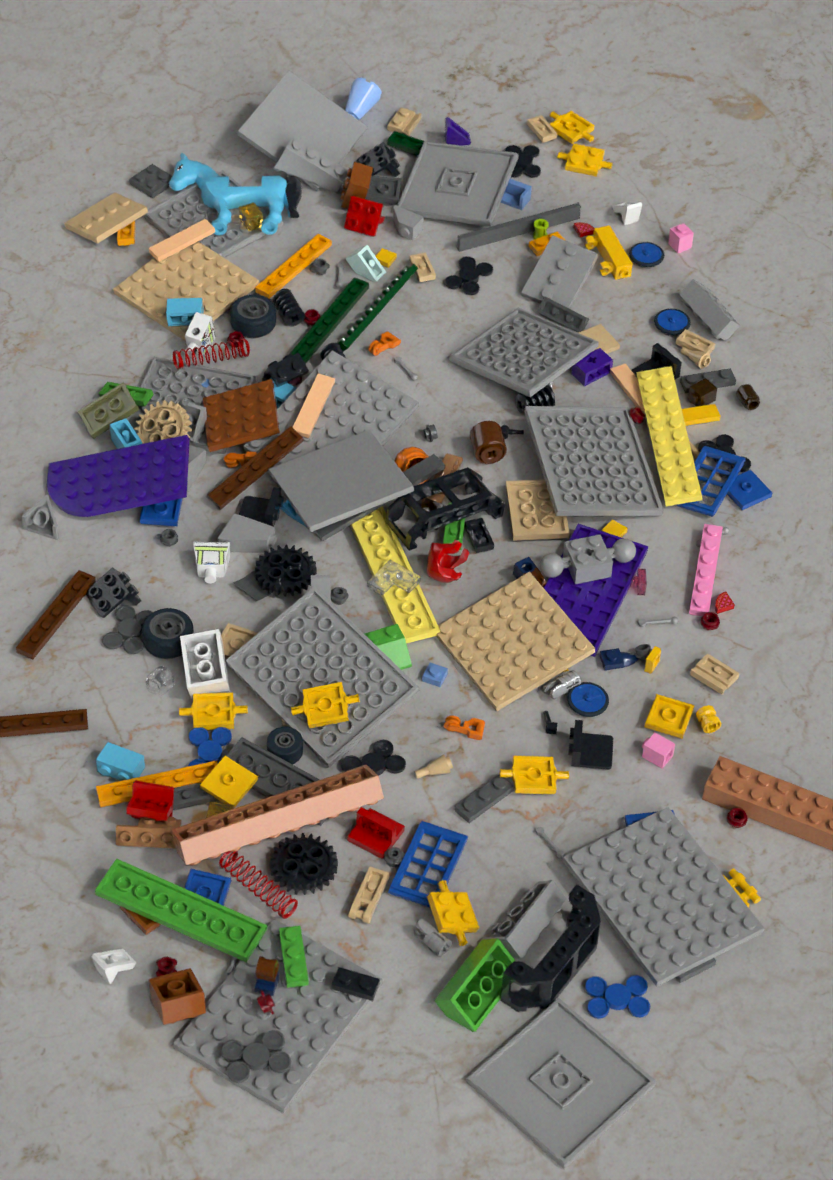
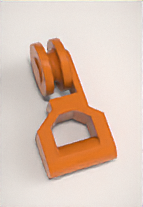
M387 331L381 334L380 342L374 340L368 350L377 356L388 348H395L401 343V340Z
M246 452L245 454L228 453L225 455L224 461L229 468H234L239 463L243 466L248 462L247 459H252L257 452Z
M450 715L445 718L444 727L446 730L466 734L471 739H482L485 727L484 720L472 718L469 721H464L463 727H461V720L457 716ZM469 726H476V731L470 730Z

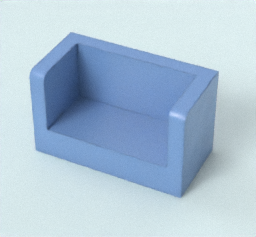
M510 179L501 203L523 210L531 200L532 186Z

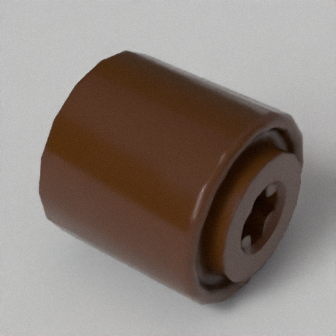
M483 421L472 427L469 436L476 459L484 464H493L503 459L507 453V447L500 425L494 421Z

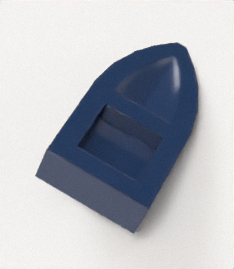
M619 648L600 651L599 655L604 671L628 667L639 660L635 654L620 652Z

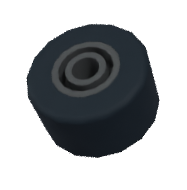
M283 726L274 729L267 737V751L291 764H295L303 755V738L301 733L291 727Z

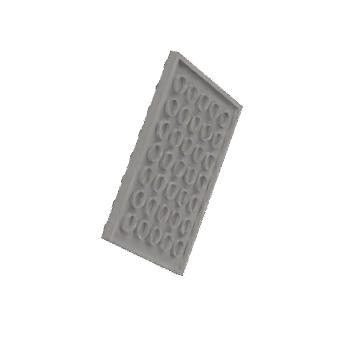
M332 350L277 409L280 433L247 442L243 446L244 451L257 452L258 454L290 426L293 427L318 373L335 378V383L309 438L303 437L304 441L273 467L367 430H370L379 443L384 446L419 407V402Z
M525 407L524 413L556 516H662L664 510L628 407Z
M315 586L225 660L226 664L289 727L301 733L304 743L329 768L420 691L419 686ZM342 682L346 696L359 694L360 702L348 704L349 721L309 729L307 717L304 713L292 715L291 707L303 705L304 696L302 689Z
M669 807L563 857L564 864L582 888L595 895L598 909L656 987L764 932V927Z
M274 919L247 963L242 960L238 963L205 1004L206 1013L195 1017L173 1045L177 1051L280 1112L285 1113L369 1002V1000L331 989V984L338 967L380 979L378 989L382 985V979L302 934L309 985L287 988L279 928L289 926ZM260 956L270 960L276 959L279 964V981L274 996H271L275 1003V1006L272 1007L274 1014L271 1011L263 1013L257 1001V997L262 994L254 992L256 984L255 973ZM270 1030L280 1031L284 1035L285 1044L279 1051L287 1053L291 1058V1066L286 1072L275 1073L269 1068L268 1063L261 1070L250 1069V1076L245 1082L234 1083L228 1078L227 1070L233 1062L227 1061L222 1056V1046L225 1042L237 1040L243 1044L245 1049L251 1043H262L264 1034Z

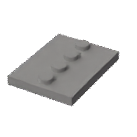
M552 235L521 292L522 296L540 303L545 296L570 309L594 266L598 253Z

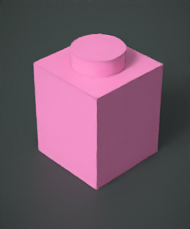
M684 223L670 228L668 244L677 253L692 248L694 232Z
M654 732L642 744V757L663 769L673 757L675 743Z

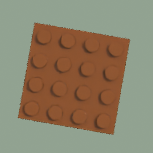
M272 379L203 398V405L206 407L207 412L205 425L207 445L210 452L280 433Z

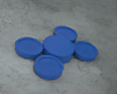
M202 727L192 729L189 733V741L191 744L199 746V759L191 761L188 767L212 761L219 763L222 758L221 746L231 742V731L225 727L216 728L212 732V740H209V733L206 729Z
M634 975L628 978L626 986L616 983L607 987V983L603 978L597 976L589 978L586 981L585 990L590 996L596 998L589 1001L588 1013L594 1018L601 1019L608 1015L610 1008L613 1010H623L628 1007L629 1012L633 1016L645 1017L650 1012V1003L646 998L640 996L644 995L647 991V981L641 976Z

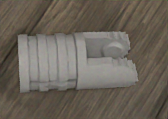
M571 670L543 687V692L547 695L550 694V697L555 699L569 692L577 684H581V679L576 671Z
M419 919L417 922L418 929L414 932L416 938L432 949L433 952L437 953L438 956L441 957L446 954L452 945V941L447 939L442 933H439L431 924L423 919Z

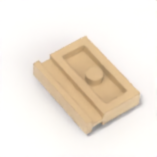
M400 107L387 125V130L404 133L409 136L421 120L422 113L415 114V111Z
M708 653L690 672L691 676L721 695L739 678L737 671Z

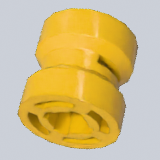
M713 706L701 707L696 712V717L701 722V727L705 733H713L721 727L722 723L719 717L716 716Z

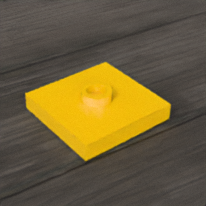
M656 694L644 727L683 739L695 705Z
M224 756L200 784V788L234 809L257 782L258 776L229 757Z

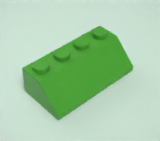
M398 624L365 633L401 670L412 667L406 640Z
M498 938L482 939L434 1001L448 1018L475 1032L501 999L503 972L511 963L516 961Z

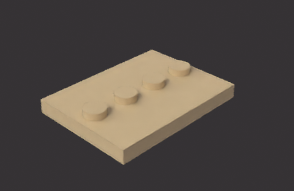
M114 192L64 224L66 229L99 243L148 213L146 206Z
M545 479L506 481L505 487L513 541L569 538L567 516H556Z

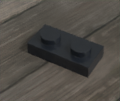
M483 517L465 521V529L475 552L493 550L494 542Z
M338 967L331 984V989L373 1001L380 985V979Z

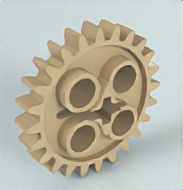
M164 400L163 404L157 401L156 407L150 404L149 411L144 409L146 414L139 415L142 420L136 421L139 427L134 428L138 432L137 435L141 439L142 444L158 441L159 439L164 440L188 435L187 432L192 431L188 427L192 422L189 420L190 416L186 413V410L183 407L181 408L178 403L175 405L173 401L168 403Z

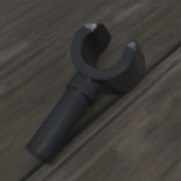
M507 425L501 426L504 439H507L509 434L524 435V430L509 429Z
M544 711L546 733L557 734L558 722H551L548 711Z

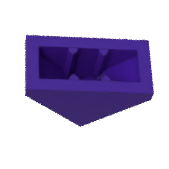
M447 116L445 118L444 133L446 144L470 145L469 133Z

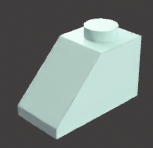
M368 245L356 249L346 258V261L355 273L373 282H377L386 273Z

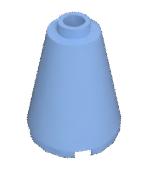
M357 78L353 81L345 109L346 112L357 120H360L380 100V95L382 94L380 88L372 81L370 83L365 81L366 78Z

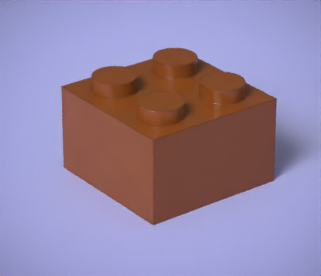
M354 162L352 168L349 167L346 176L348 178L344 181L342 188L344 190H342L340 200H343L341 207L348 209L351 196L366 198L373 167Z
M191 968L149 979L151 1001L163 1025L172 1024L187 1018H194L206 1013L204 991Z

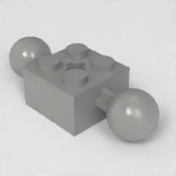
M601 535L565 541L563 558L554 553L546 554L540 561V570L546 577L554 578L559 576L564 568H568L575 584L611 577L612 558H615L618 562L627 563L635 557L636 547L631 540L623 538L617 540L612 548L607 549Z

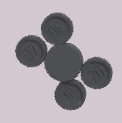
M128 605L119 607L116 611V617L121 621L118 625V632L107 633L103 638L104 646L108 649H117L125 640L124 649L127 653H140L144 648L143 641L139 638L142 633L141 627L152 611L144 610L139 612L136 620L134 619L136 613L133 607Z
M270 1030L264 1034L262 1043H251L245 1049L243 1044L237 1040L225 1042L222 1046V1056L227 1061L233 1062L227 1070L228 1078L234 1083L245 1082L250 1076V1069L261 1070L268 1063L269 1068L273 1072H286L291 1066V1058L287 1053L279 1051L285 1044L284 1035L280 1031Z

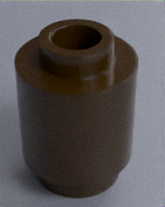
M744 384L738 388L736 395L744 408L754 410L760 405V398L750 384Z

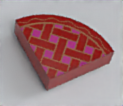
M582 222L574 223L573 228L580 238L594 234L593 226Z
M726 591L721 593L716 599L715 611L717 614L734 609L735 604Z

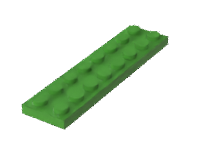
M117 858L95 889V895L246 963L267 931V925Z

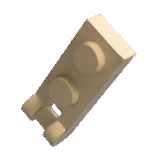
M369 866L350 909L349 918L363 919V922L368 924L371 922L375 908L389 879V872ZM360 906L367 908L366 911L359 910Z

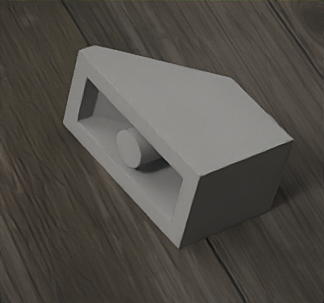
M394 205L393 221L398 235L413 241L423 230L424 217Z

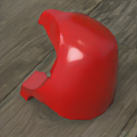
M454 540L453 543L445 544L432 542L427 559L428 576L442 583L457 581L462 573H457L454 568L467 561L469 551L464 548L461 555L451 556L448 554L459 552L462 543Z

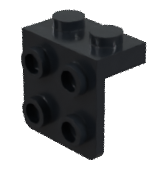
M384 142L357 159V163L373 167L371 176H375L386 168L389 169L394 177L400 175L398 168L400 164L395 158L396 154Z
M656 343L652 347L651 359L633 368L632 372L637 377L636 372L671 366L674 379L676 380L680 378L682 362L666 348Z
M299 353L294 355L288 354L283 360L279 362L273 361L268 365L262 381L269 380L272 377L276 386L279 387L307 374L309 369Z
M273 487L270 499L245 496L239 515L274 527L275 522L279 519V509L283 506L284 496H281V488Z
M112 567L88 589L86 596L102 618L110 614L125 599L135 606L141 602L137 595L139 591L134 585L129 583L131 579L125 572L120 573Z
M575 720L574 728L570 727L569 739L573 740V744L569 743L568 755L572 756L571 766L611 769L613 736L582 733L583 720Z

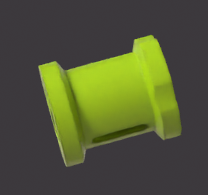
M537 219L534 221V239L548 235L546 232L549 226L547 220Z

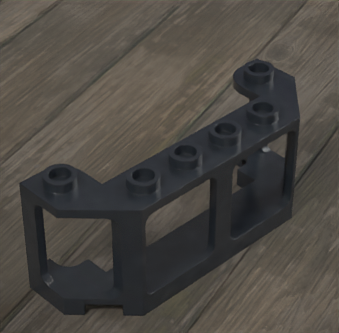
M467 467L413 486V492L398 497L387 508L385 522L410 551L417 548L415 540L418 537L426 538L427 531L482 511L492 515L495 519L503 517L505 502L486 487L482 482L483 477ZM465 484L464 489L468 494L479 492V494L460 500L451 489ZM443 492L452 504L426 512L417 501ZM405 505L418 518L417 523L407 532V537L394 523L404 514Z
M577 884L569 893V902L572 905V910L567 916V921L573 922L538 965L533 969L524 962L516 961L511 963L503 972L501 1002L517 1012H524L527 1008L541 1007V1009L549 1007L597 949L601 919L595 895ZM512 981L520 986L538 984L532 992L523 987L517 992L511 991Z

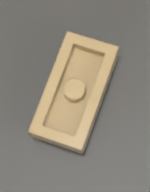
M542 115L527 119V125L542 143L557 138L556 131Z
M426 252L410 255L409 261L411 265L415 264L418 267L415 274L419 282L436 279V273Z
M686 329L676 339L677 345L690 350L711 353L715 349V343Z

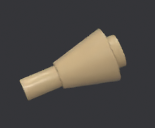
M685 347L681 349V353L688 356L699 368L703 369L710 364V353L690 350Z
M443 754L428 764L427 767L415 771L417 779L429 774L451 773L450 769L453 766L450 758H445Z

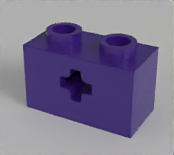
M598 348L573 365L571 375L583 386H586L610 374L613 359L601 348Z

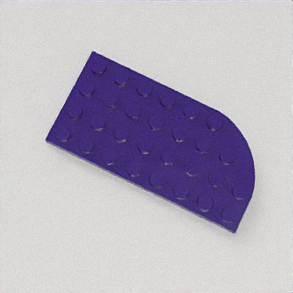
M188 435L49 463L47 477L48 493L57 507L65 513L78 517H91L186 498L190 439Z
M579 523L570 540L601 535L607 549L612 548L617 540L623 539ZM632 541L636 547L635 557L627 563H621L612 558V574L608 578L575 584L568 568H564L559 576L548 579L544 587L546 592L595 647V653L590 656H596L648 552L649 546Z

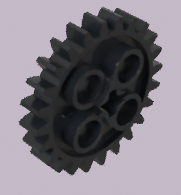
M278 545L277 550L271 547L270 553L264 551V556H259V561H256L255 579L258 580V585H263V590L269 588V594L276 591V596L280 593H283L284 597L287 596V593L294 596L295 591L301 594V589L308 590V585L311 586V575L317 574L316 561H313V556H308V551L302 553V548L295 550V545L291 549L288 548V545H285L283 549Z
M302 833L301 838H298L293 834V840L285 837V843L279 842V848L274 847V854L270 855L271 876H274L275 882L280 881V888L287 886V892L293 888L295 889V894H298L299 890H302L304 895H306L307 890L314 894L315 888L322 891L323 884L329 886V880H334V874H337V853L333 852L332 845L328 846L327 840L321 842V836L313 839V834H310L308 838H305V834Z

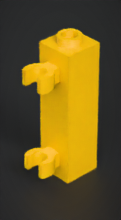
M611 226L594 228V236H587L585 238L588 242L585 244V247L588 250L597 247L604 262L600 263L602 267L600 269L601 275L606 276L611 272L615 280L631 277L632 262Z

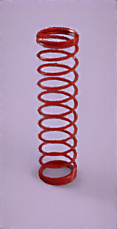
M241 338L239 341H227L226 344L221 342L219 345L214 343V345L218 346L219 359L223 361L221 344L225 345L226 359H230L227 347L229 342L232 344V356L236 359V349L233 345L235 341L238 343L239 356L241 358L243 356L248 357L250 355V346L247 339ZM243 342L246 344L247 354L244 351ZM208 344L206 347L202 345L200 348L194 347L193 350L188 348L186 351L181 349L180 352L174 350V366L177 369H183L184 363L181 351H184L186 365L190 367V359L187 354L189 349L192 351V361L194 366H196L195 348L199 350V361L203 365V355L200 351L202 347L205 348V358L209 364L208 346L212 348V359L216 363L217 356L214 345ZM176 354L178 356L179 366L177 364Z
M227 851L221 856L219 866L224 868L226 872H230L232 877H236L238 882H242L243 886L248 887L249 891L254 892V895L260 897L261 901H266V905L272 906L273 911H278L280 917L286 919L295 912L298 900L292 899L291 895L284 898L286 891L282 890L278 893L280 886L276 885L272 888L274 881L270 880L267 882V875L261 877V870L254 873L256 866H251L248 869L250 861L243 863L244 856L237 858L238 851H234L229 855L225 865H222V863L231 852ZM242 858L240 864L233 869L235 863ZM248 862V865L245 868V870L239 874V871L241 870L243 865H245ZM233 863L231 870L228 871L226 868ZM254 867L253 872L244 879L249 870ZM239 868L237 874L233 875L232 872ZM245 872L243 879L239 880L238 876ZM260 872L258 878L250 884L254 876ZM251 877L249 884L245 885L244 881ZM266 877L264 883L257 888L259 882ZM257 882L254 890H251L250 886ZM272 882L270 888L263 893L265 887ZM263 887L260 895H257L256 891ZM278 887L275 894L269 898L271 892ZM269 892L266 900H263L262 896ZM284 892L280 900L275 903L277 897ZM276 895L272 905H269L268 901ZM288 897H290L289 901H287V902L284 904V906L281 908L283 902H284ZM282 900L278 910H275L274 906ZM295 901L293 908L287 914H284L286 908Z

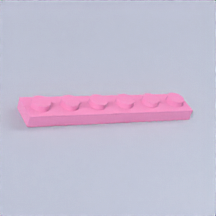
M704 524L689 611L690 615L703 616L709 612L722 526Z

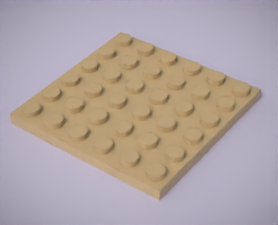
M198 241L159 262L153 258L117 285L113 291L115 295L186 341L185 334L189 326H168L166 316L167 299L202 298L204 314L211 316L214 321L230 309L238 298L254 290L259 284V280Z
M530 572L438 625L440 632L436 636L496 711H499L595 653V647Z

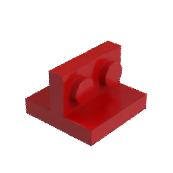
M360 807L357 811L356 826L347 836V841L383 859L385 851L393 847L405 831V826L371 808L366 810Z

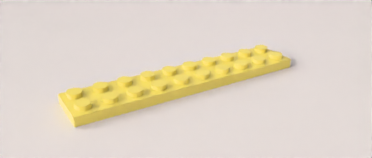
M672 367L636 372L665 506L701 501L702 493Z
M383 506L351 524L350 527L393 623L398 624L405 637L406 644L437 636V633L440 632L438 624L396 534L385 522L386 512Z

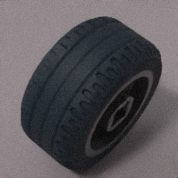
M251 294L242 296L231 306V326L234 331L242 333L244 337L259 338L265 336L276 325L275 305L270 299L261 295Z
M163 608L152 612L147 616L142 625V638L146 650L153 656L162 659H173L182 656L180 636L194 634L193 623L190 617L183 611L174 608Z

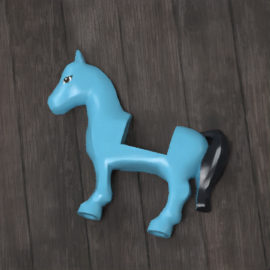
M181 153V160L176 163L174 174L169 181V187L175 191L183 190L193 183L198 185L204 204L212 209H216L218 212L217 219L211 223L215 228V233H213L215 235L226 233L227 224L231 222V212L229 209L253 206L268 207L270 212L267 218L262 220L261 230L265 234L277 232L278 224L282 221L281 212L284 206L289 218L300 217L297 206L301 200L302 186L300 180L294 176L286 178L281 176H262V186L230 187L229 176L220 177L208 165L189 160L184 153Z

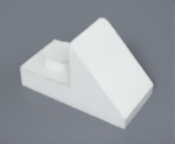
M620 203L613 206V211L619 212L622 215L623 224L628 225L639 220L642 203Z
M124 949L94 953L92 955L97 972L109 984H112L119 971L133 969L136 961Z

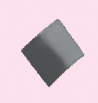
M255 570L244 578L233 582L256 601L270 595L269 588L263 590V585H258V580L255 579Z

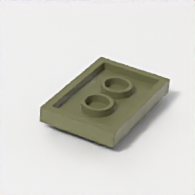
M123 382L78 412L90 435L95 439L109 430L110 424L123 420L140 409Z

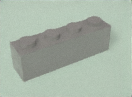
M294 137L273 169L278 172L280 170L284 171L289 176L295 175L303 178V181L308 183L309 181L317 183V186L338 193L343 185L348 172L344 167Z
M692 279L680 293V296L684 299L682 302L687 307L693 309L692 313L697 318L702 319L701 323L706 328L712 330L711 334L716 339L721 338L727 341L740 325L726 311V308L719 302V299L712 294L711 289Z
M553 880L538 881L520 900L522 904L512 908L507 913L509 917L503 923H497L492 928L494 933L489 938L484 936L482 939L498 938L514 959L523 958L532 943L538 940L541 931L550 924L554 914L560 911L561 905L566 900L565 896Z

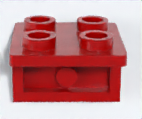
M351 196L344 228L373 237L376 236L378 225L384 223L385 219L384 216H381L383 204Z
M135 780L132 798L127 805L126 814L136 819L147 817L157 821H167L169 817H173L174 787Z

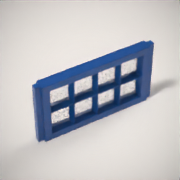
M704 446L694 462L702 500L676 506L713 517L743 467L745 458Z
M421 821L390 885L388 894L430 907L427 896L430 892H441L438 882L446 880L448 885L467 843L468 836Z

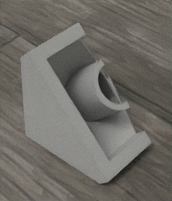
M188 402L184 409L190 416L189 420L192 424L188 427L192 431L187 432V434L190 436V441L197 442L206 428V407Z
M47 494L22 515L23 529L58 540V527Z

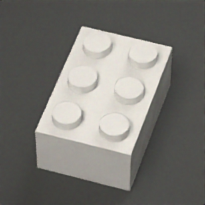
M219 629L180 636L187 689L191 699H193V694L230 692L223 640Z

